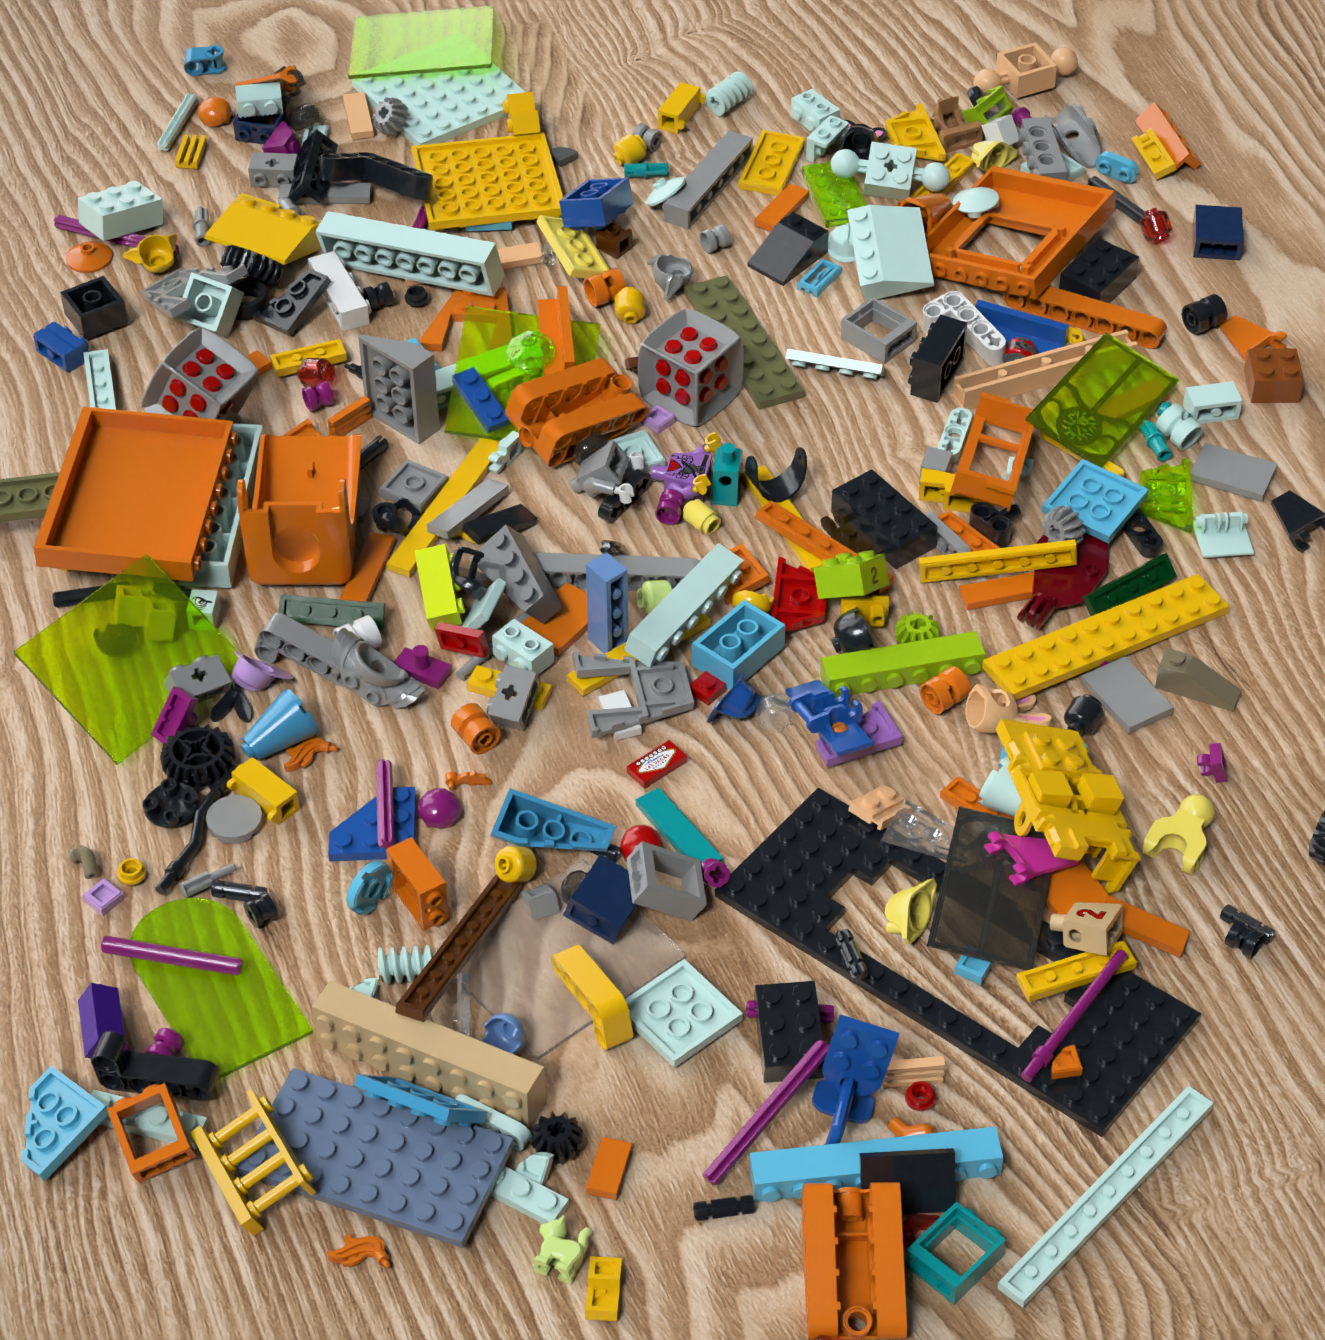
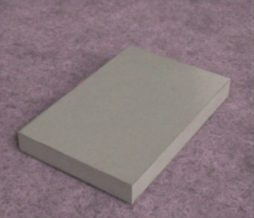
M1205 443L1190 472L1189 480L1262 502L1276 472L1277 463Z
M1126 656L1081 676V683L1102 703V706L1128 734L1173 713L1174 707Z

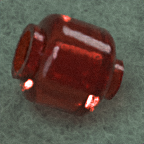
M1157 208L1145 211L1144 217L1139 221V226L1145 240L1153 244L1169 239L1170 233L1173 231L1168 213L1163 210L1158 211Z
M310 357L302 361L297 370V376L305 388L309 386L312 388L316 387L318 383L327 381L330 386L335 378V370L326 358Z

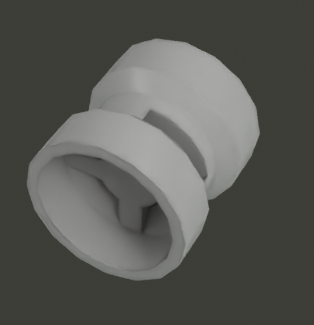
M643 123L638 124L633 131V135H639L644 140L647 150L655 152L660 147L663 139L661 131L650 129L648 125Z
M724 224L715 226L713 230L706 229L699 234L701 246L706 253L716 251L717 247H727L731 243L729 231Z

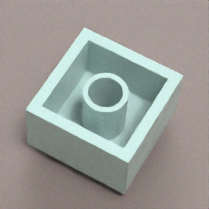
M191 273L182 298H188L192 307L175 318L196 327H202L216 334L229 337L244 292L232 286Z

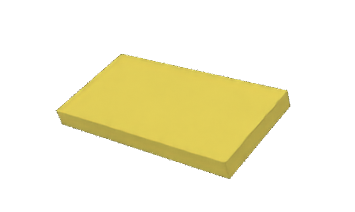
M539 215L537 224L570 277L586 278L595 274L601 275L602 272L610 270L585 229L573 230V227L564 228L562 218Z

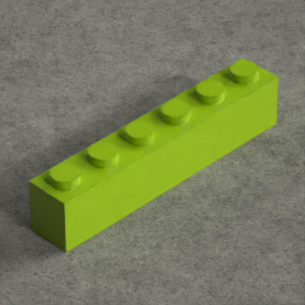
M973 631L821 657L820 678L826 688L832 690L835 698L841 695L840 688L842 686H846L850 690V695L920 684L932 677H936L950 666L958 667L965 675L984 672L982 662L985 659L986 653L977 632Z

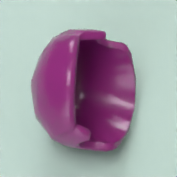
M445 788L429 790L420 799L418 818H421L427 827L438 829L451 827L460 817V801L454 793Z

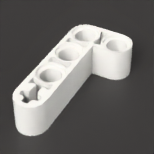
M958 291L947 292L923 307L924 329L927 332L931 323H935L940 314L968 322L966 342L987 364L995 366L1004 363L1003 355L1006 350L1004 336L962 293Z

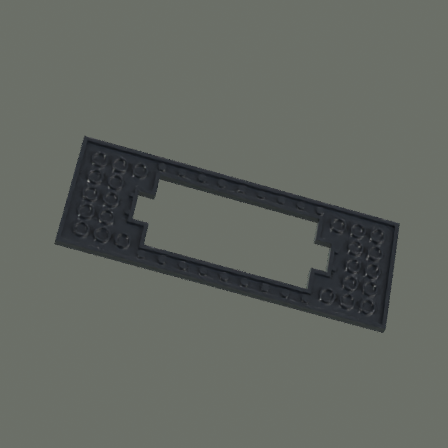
M819 787L730 874L727 883L715 889V897L1100 1137L1105 1135L1201 1018L1200 1012L1130 971L1114 975L1053 1052V1059L1046 1067H1042L1031 1082H1027L1021 1077V1073L1031 1062V1056L1038 1046H1043L1053 1034L1038 1025L1023 1043L1016 1047L860 951V954L863 958L862 962L865 963L868 970L867 977L864 980H853L849 972L851 969H848L840 951L842 948L836 942V935L829 932L845 914V907L831 899V897L853 875L872 886L891 866L921 883L934 878L937 883L936 892L939 893L946 862L888 828H884L881 831L878 830L877 824H869L848 811L849 805ZM950 873L945 897L984 920L990 888L968 875ZM997 893L990 924L1030 947L1036 916ZM1042 920L1036 952L1053 962L1085 952L1066 947L1063 944V932L1051 931L1050 924ZM1091 983L1069 989L1064 996V1002L1074 1007ZM1075 1045L1083 1069L1082 1075L1052 1079L1051 1068L1056 1056L1061 1053L1063 1048Z

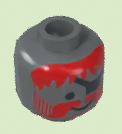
M1013 338L1008 342L1003 355V362L1006 363L1037 354V347L1027 338Z

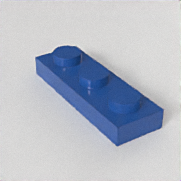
M474 367L452 375L453 384L487 433L510 425V421L505 416L504 409Z

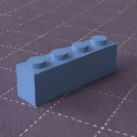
M607 552L586 564L588 640L604 654L627 642L629 636L628 570Z

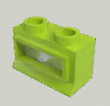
M1004 85L989 89L987 91L989 95L976 100L977 105L975 107L962 111L967 123L980 120L984 125L995 118L1009 115V112L1014 107L1005 93Z

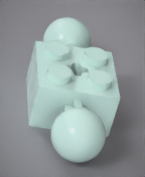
M872 142L869 160L859 159L857 154L849 149L837 151L831 159V169L840 178H851L856 173L866 174L864 195L902 200L910 197L912 181L922 182L923 186L932 192L945 189L950 181V172L942 163L933 162L925 166V168L915 167L917 148Z

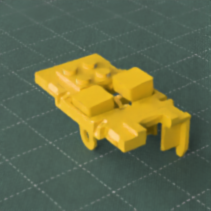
M1001 719L996 727V731L1010 760L1007 770L1022 800L1014 817V828L1017 835L1026 836L1033 825L1035 831L1044 833L1054 857L1060 859L1080 861L1084 854H1091L1092 858H1096L1101 849L1106 848V852L1091 873L1093 879L1107 881L1104 889L1109 895L1119 891L1141 858L1138 852H1135L1129 840L1132 833L1130 829H1126L1128 825L1120 810L1124 796L1114 776L1102 774L1100 769L1092 765L1087 755L1088 750L1078 731ZM1072 790L1078 791L1080 795H1074ZM1026 814L1025 821H1024V823H1023V825H1022L1023 817H1024V815Z

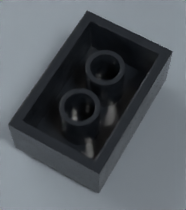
M1099 238L1061 272L1059 289L1110 303L1136 279L1139 256Z
M940 314L936 322L931 323L928 335L922 337L918 351H914L910 358V366H912L908 379V384L911 385L910 395L938 403L964 361L968 322Z
M815 981L755 985L754 1008L763 1083L782 1082L816 1041L823 1040ZM824 1060L808 1079L824 1078L822 1071Z

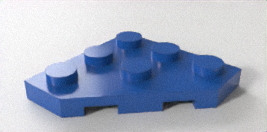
M393 787L395 835L393 845L410 837L415 841V787ZM377 796L329 832V861L387 859V848H380L378 845Z

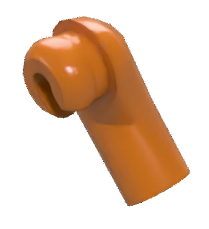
M894 1117L888 1124V1129L897 1137L935 1133V1129L930 1124L908 1126L899 1117Z

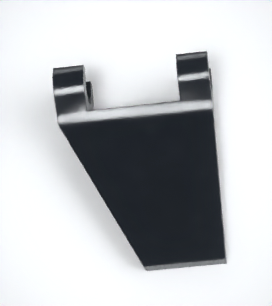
M1291 490L1271 500V505L1289 540L1299 552H1303L1310 547V545L1304 542L1311 537L1308 532L1320 525L1325 531V513Z

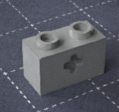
M253 152L248 167L250 186L280 188V184H291L298 163V155Z
M218 654L211 657L207 655L201 656L187 666L183 664L177 665L169 670L164 681L169 694L173 686L181 687L197 698V703L226 693L232 683Z
M505 665L503 673L500 672L496 679V693L494 697L489 699L487 705V713L495 724L524 731L541 683L537 673Z

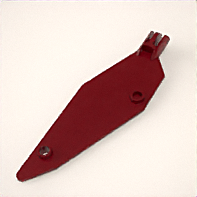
M1084 533V540L1076 545L1077 565L1034 570L1032 597L1018 613L1017 619L1021 623L1026 620V624L1034 627L1036 624V629L1039 630L1055 609L1084 603L1082 597L1092 592L1107 573L1109 544ZM1042 535L1037 544L1048 543V537Z

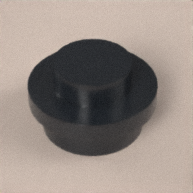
M411 286L407 289L405 302L408 305L420 307L427 303L428 293L422 286Z

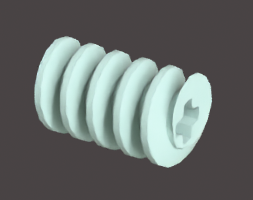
M742 72L732 73L708 90L705 97L708 108L715 115H723L737 103H740L741 100L751 95L753 84L749 77Z
M417 945L413 947L412 954H409L406 947L402 946L400 955L396 954L394 947H390L388 955H385L382 947H379V980L382 976L385 984L388 985L391 982L392 976H394L397 984H401L404 975H406L408 982L413 983L415 976L420 974L435 953H432L429 945L425 946L423 954L420 953Z

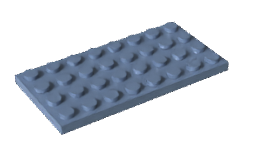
M292 1068L272 1104L274 1111L271 1112V1115L300 1165L304 1163L312 1173L314 1179L310 1182L316 1193L311 1196L300 1185L291 1192L464 1248L515 1145L514 1138L475 1125H471V1127H464L454 1123L452 1126L440 1125L434 1122L435 1117L431 1115L429 1117H421L410 1113V1107L398 1108L388 1105L387 1098L383 1097L382 1100L365 1096L364 1090ZM263 1122L261 1123L255 1136H257L262 1131L267 1129ZM271 1140L240 1162L237 1166L238 1173L245 1176L277 1154L280 1150L274 1140ZM284 1163L260 1181L277 1186L293 1175L288 1164Z

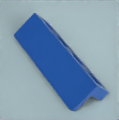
M979 299L975 305V308L1004 336L1006 346L1013 338L1024 337L1035 344L1037 354L1064 347L1067 344L1068 324Z

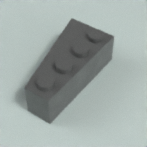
M505 525L478 549V551L484 553V558L478 562V568L493 582L498 578L504 580L506 587L503 592L525 613L544 624L563 607L525 536Z

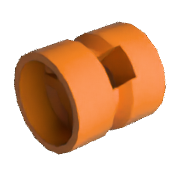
M617 268L602 272L601 275L595 274L586 277L583 281V286L589 303L593 307L606 304L609 299L614 301L616 294L626 287V283L621 272Z
M950 666L936 677H932L922 683L919 692L925 706L932 713L941 714L954 704L967 698L971 692V685L962 670L958 667Z
M468 703L459 708L452 716L451 727L473 753L484 754L498 743L501 737V730L492 720L488 719V715L478 704Z

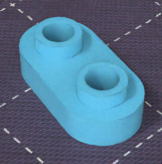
M1109 151L1102 152L1095 161L1096 168L1101 174L1127 184L1134 182L1140 174V169L1134 161Z

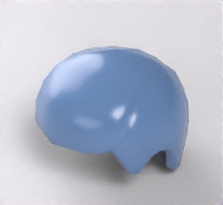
M497 1013L484 1024L483 1027L486 1028V1035L481 1039L482 1042L514 1055H518L524 1048L526 1042L524 1026L512 1014Z

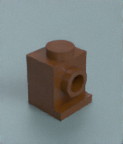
M611 222L606 228L597 229L596 248L618 259L632 249V230L629 228L624 230Z

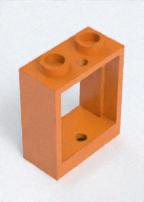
M410 837L387 848V862L393 874L391 887L423 931L448 920L446 882L413 838Z
M165 1083L150 1085L143 1090V1093L132 1098H122L116 1101L114 1106L107 1109L130 1172L139 1183L197 1157L173 1094ZM163 1101L178 1140L137 1159L122 1120Z

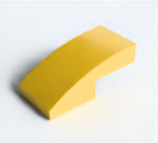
M590 1256L585 1320L617 1321L622 1258Z

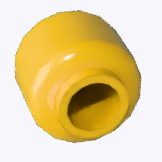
M627 134L614 144L615 153L613 158L619 165L638 163L645 158L647 146L639 135Z
M625 287L616 294L614 299L615 314L619 320L627 324H633L645 316V297L641 291L634 287Z
M506 846L497 853L495 871L502 881L506 883H525L535 875L537 860L531 849L525 846Z

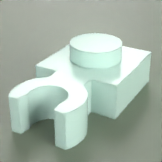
M512 431L506 438H503L498 444V451L490 454L488 460L492 461L493 464L490 465L489 470L499 473L504 465L508 467L522 453V443L520 442L518 432Z

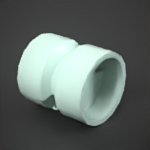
M1174 404L1161 414L1156 422V428L1164 436H1171L1170 441L1180 451L1191 447L1199 439L1204 428L1193 417L1188 418L1189 413L1181 405Z

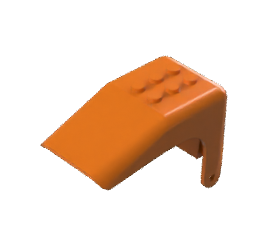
M262 434L260 436L252 509L248 508L245 480L238 479L237 481L238 512L248 576L251 581L259 585H341L350 580L353 570L358 524L361 434L352 436H274ZM313 533L317 536L319 543L314 537Z

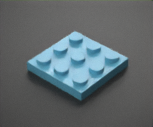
M1082 459L1042 505V513L1047 514V512L1057 506H1071L1073 512H1079V519L1084 521L1082 527L1086 530L1085 533L1109 544L1148 497L1149 489Z

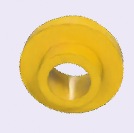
M135 858L122 861L117 870L118 880L125 885H136L142 882L146 876L145 866Z

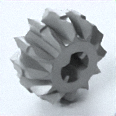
M385 97L383 102L379 101V106L374 109L375 114L371 118L374 120L373 126L380 133L396 136L398 131L403 132V126L407 125L406 119L410 115L407 113L408 107L401 100Z
M1064 505L1057 506L1043 516L1044 522L1041 526L1045 529L1043 535L1048 537V543L1075 540L1077 545L1084 540L1083 534L1086 530L1082 527L1084 521L1078 517L1079 512H1073L1071 506L1065 507Z

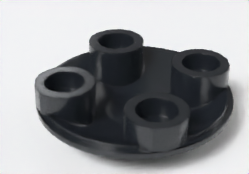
M167 778L161 782L160 786L148 794L143 800L142 806L146 818L151 823L159 827L171 828L191 820L196 809L199 807L200 800L198 793L193 787L177 782L173 778Z

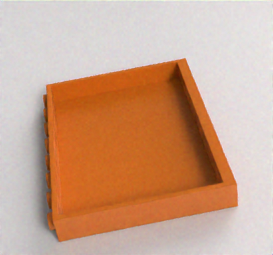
M83 406L33 547L36 566L193 582L196 571L201 569V553L206 552V536L210 535L212 531V517H216L217 499L222 497V481L227 480V464L232 463V447H236L238 442V432L234 431L233 421Z

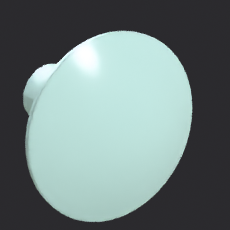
M987 187L965 189L959 192L953 199V205L959 201L961 204L958 210L968 213L970 218H978L982 215V212L999 207L998 193Z

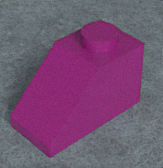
M285 122L279 123L262 147L264 153L297 154L298 156L302 149L294 133Z

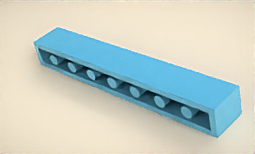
M995 1126L750 1153L749 1173L754 1202H774L778 1199L786 1198L802 1199L803 1183H832L833 1190L843 1187L860 1188L859 1153L954 1148L956 1182L970 1178H992L1001 1175L1003 1154L997 1129Z

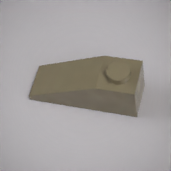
M1167 648L1159 664L1155 688L1225 710L1234 711L1242 690L1193 655Z

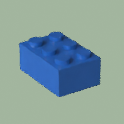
M629 177L588 179L562 198L559 204L564 228L573 227V230H582L594 226V229L606 228L607 224L616 220L620 214L625 213L626 209L634 204Z

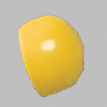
M736 591L732 598V605L735 608L743 600H746L768 614L772 608L774 597L772 596L768 599L767 593L760 595L753 591Z

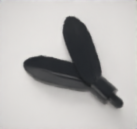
M232 681L230 690L218 701L211 711L210 718L212 722L223 719L233 706L241 721L246 723L251 721L252 712L247 700L241 693V686Z

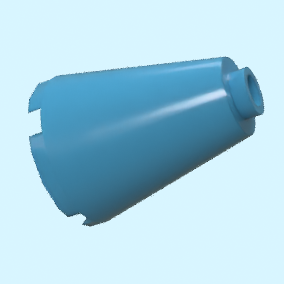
M290 689L282 691L243 736L242 741L244 744L241 745V748L249 759L255 757L257 760H261L311 738L320 731L310 712L305 711L301 706L303 704L301 700Z

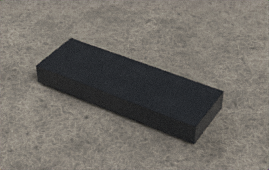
M518 504L463 524L462 531L480 545L487 542L505 525H508L515 531H520L536 525L537 517L522 504Z

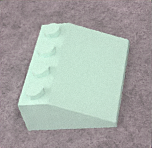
M867 205L847 210L859 282L865 302L872 297L880 299L935 286L919 207Z

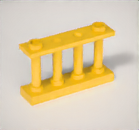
M251 1089L246 1093L254 1105L252 1108L216 1133L212 1131L209 1134L204 1128L198 1126L190 1134L239 1223L254 1237L264 1230L258 1219L262 1216V1211L299 1185L311 1196L316 1191L310 1182L314 1179L312 1173L304 1163L300 1165L271 1115V1112L274 1111L272 1104L265 1095L260 1098ZM261 1117L267 1129L230 1155H222L220 1151L223 1147L222 1143ZM271 1140H274L280 1150L277 1154L243 1178H235L233 1171L236 1170L235 1166ZM284 1163L288 1164L293 1175L255 1202L252 1200L248 1201L245 1195L249 1193L248 1189Z

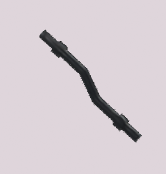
M235 765L229 766L227 773H223L221 778L215 779L210 786L211 791L196 809L190 841L175 861H171L165 869L164 877L155 887L159 894L164 895L173 882L181 878L185 872L184 867L200 847L207 811L219 797H223L229 790L226 785L232 778L231 772L237 768Z

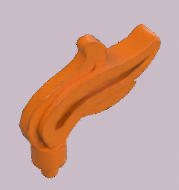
M319 737L308 738L296 747H288L286 749L287 754L292 758L284 764L285 771L291 772L300 767L305 768L312 762L316 752L330 753L331 751H337L338 748L333 746L331 742L323 741Z
M347 1234L344 1237V1247L335 1251H327V1257L330 1262L342 1263L344 1267L357 1265L366 1257L375 1258L377 1263L385 1268L390 1267V1257L385 1251L383 1240L379 1237L365 1236L352 1238L350 1234Z

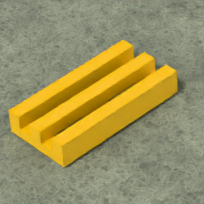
M184 134L175 159L176 168L198 169L207 143L206 135H202L201 139H198L197 135L189 138V134ZM195 145H198L192 163H189L193 156Z

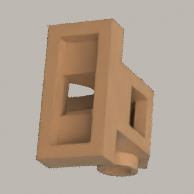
M949 96L943 100L942 98L938 99L933 115L930 118L946 153L971 147L983 140V124L980 120L968 124L963 123L964 116L962 111L958 110L959 96Z

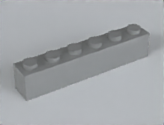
M730 130L721 137L714 148L708 151L706 157L698 162L696 168L686 176L685 184L674 195L664 201L662 206L664 222L689 229L748 162L753 151V138Z

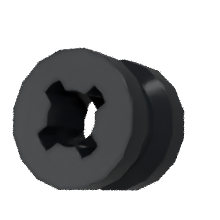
M266 892L259 894L258 899L254 901L247 900L243 903L245 913L255 928L262 926L263 922L267 919L274 920L278 917L275 904Z

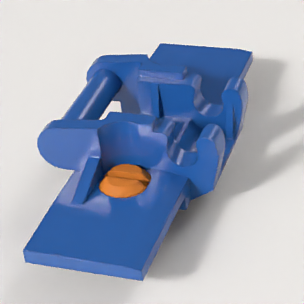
M820 680L785 689L786 695L790 698V708L794 712L799 713L811 733L819 732V739L821 741L824 740L837 757H843L848 753H856L861 749L866 750L873 746L871 739L858 725L862 719V704L858 700H854L853 709L849 706L850 690L846 686L840 688L841 695L838 698H835L833 691L828 690Z

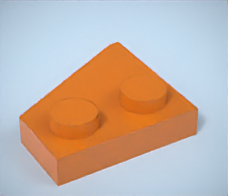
M742 543L730 549L731 552L744 561L740 569L743 572L741 578L735 585L730 584L724 595L726 605L732 603V598L736 591H754L770 582L769 575Z

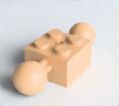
M1036 42L997 53L996 71L993 69L979 71L974 78L973 85L981 88L983 96L989 95L987 92L989 89L1005 85L1016 98L1024 97L1054 88L1056 74L1063 76L1071 74L1077 67L1078 58L1076 53L1067 47L1056 49L1051 57H1049Z

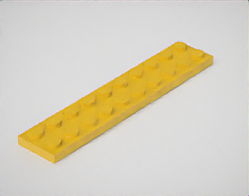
M1196 574L986 658L982 662V668L1001 690L1013 694L1015 700H1018L1096 668L1105 660L1108 662L1228 614L1230 605L1199 574Z

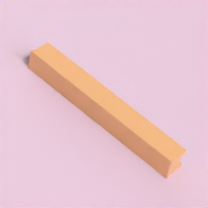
M1127 330L1106 335L1136 355L1138 344L1136 341L1131 342L1128 338L1129 332ZM1103 336L954 377L953 393L951 396L960 408L970 409L978 406L982 391L1003 398H1010L1059 384ZM1106 341L1070 380L1128 365L1136 360Z

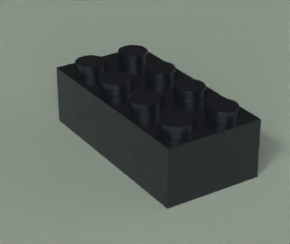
M871 469L832 490L831 513L837 510L843 511L851 523L883 550L885 560L893 568L898 569L936 548L937 525L874 470Z

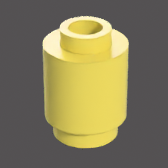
M700 499L689 501L683 509V519L702 534H713L721 524L718 513Z

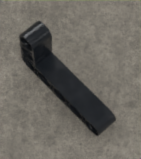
M369 152L320 155L319 179L366 180L414 199H431L433 175Z

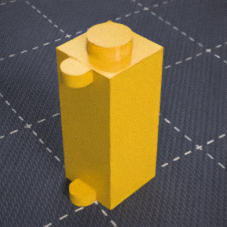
M680 82L658 110V129L678 134L700 107V103H704L706 100V95L701 93V87Z
M253 757L240 764L231 772L232 778L227 782V788L231 791H236L239 795L254 799L260 805L262 813L272 823L275 822L280 825L300 810L297 791Z

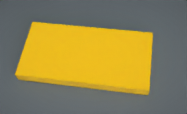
M762 130L738 181V189L778 196L787 186L804 148L805 138Z

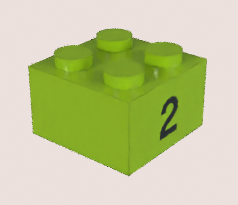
M873 550L859 552L858 556H851V552L836 554L835 558L824 559L822 565L813 568L818 599L863 596L889 585L885 554H874Z

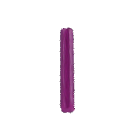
M380 759L376 765L378 845L380 848H389L395 842L392 763L390 760Z

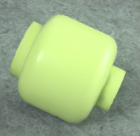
M666 580L644 582L642 587L637 590L638 607L644 613L649 614L673 590L671 584Z

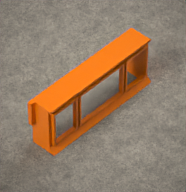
M982 391L949 496L959 493V495L999 507H1007V511L1010 510L1034 428L1025 419L1035 409L1011 403L1010 399ZM984 423L1022 433L1019 445L981 434ZM978 441L1017 453L1009 481L969 470Z

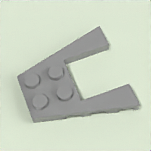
M240 265L234 270L232 266H223V271H215L214 267H207L202 271H199L198 268L178 269L140 292L145 301L169 317L175 318L192 307L188 298L179 297L184 294L191 273L223 284H231L248 274L245 265Z
M573 651L572 660L577 678L630 674L638 707L587 711V722L591 738L693 709L694 699L683 662L664 660L659 662L657 660L649 668L642 662L634 661V657L623 656V660L607 658V654L594 653V657L582 656L579 651Z

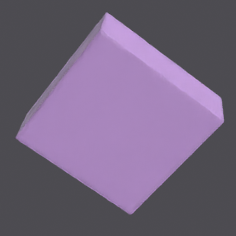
M656 405L649 410V413L641 423L659 434L675 423V415Z
M105 878L82 895L84 902L102 916L124 900L123 892Z

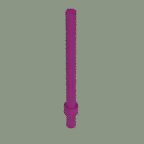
M1121 949L1116 951L1045 1044L1038 1046L1031 1056V1062L1021 1073V1077L1025 1081L1031 1082L1039 1070L1050 1063L1053 1059V1052L1126 960L1127 954Z

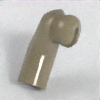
M78 845V848H71L69 850L72 863L82 862L86 879H93L99 876L96 857L92 850L83 845Z

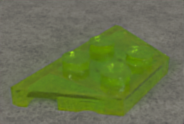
M1190 458L1182 459L1181 464L1170 467L1169 464H1164L1155 469L1150 468L1140 471L1139 485L1149 489L1148 497L1140 505V509L1145 516L1192 533L1193 509Z

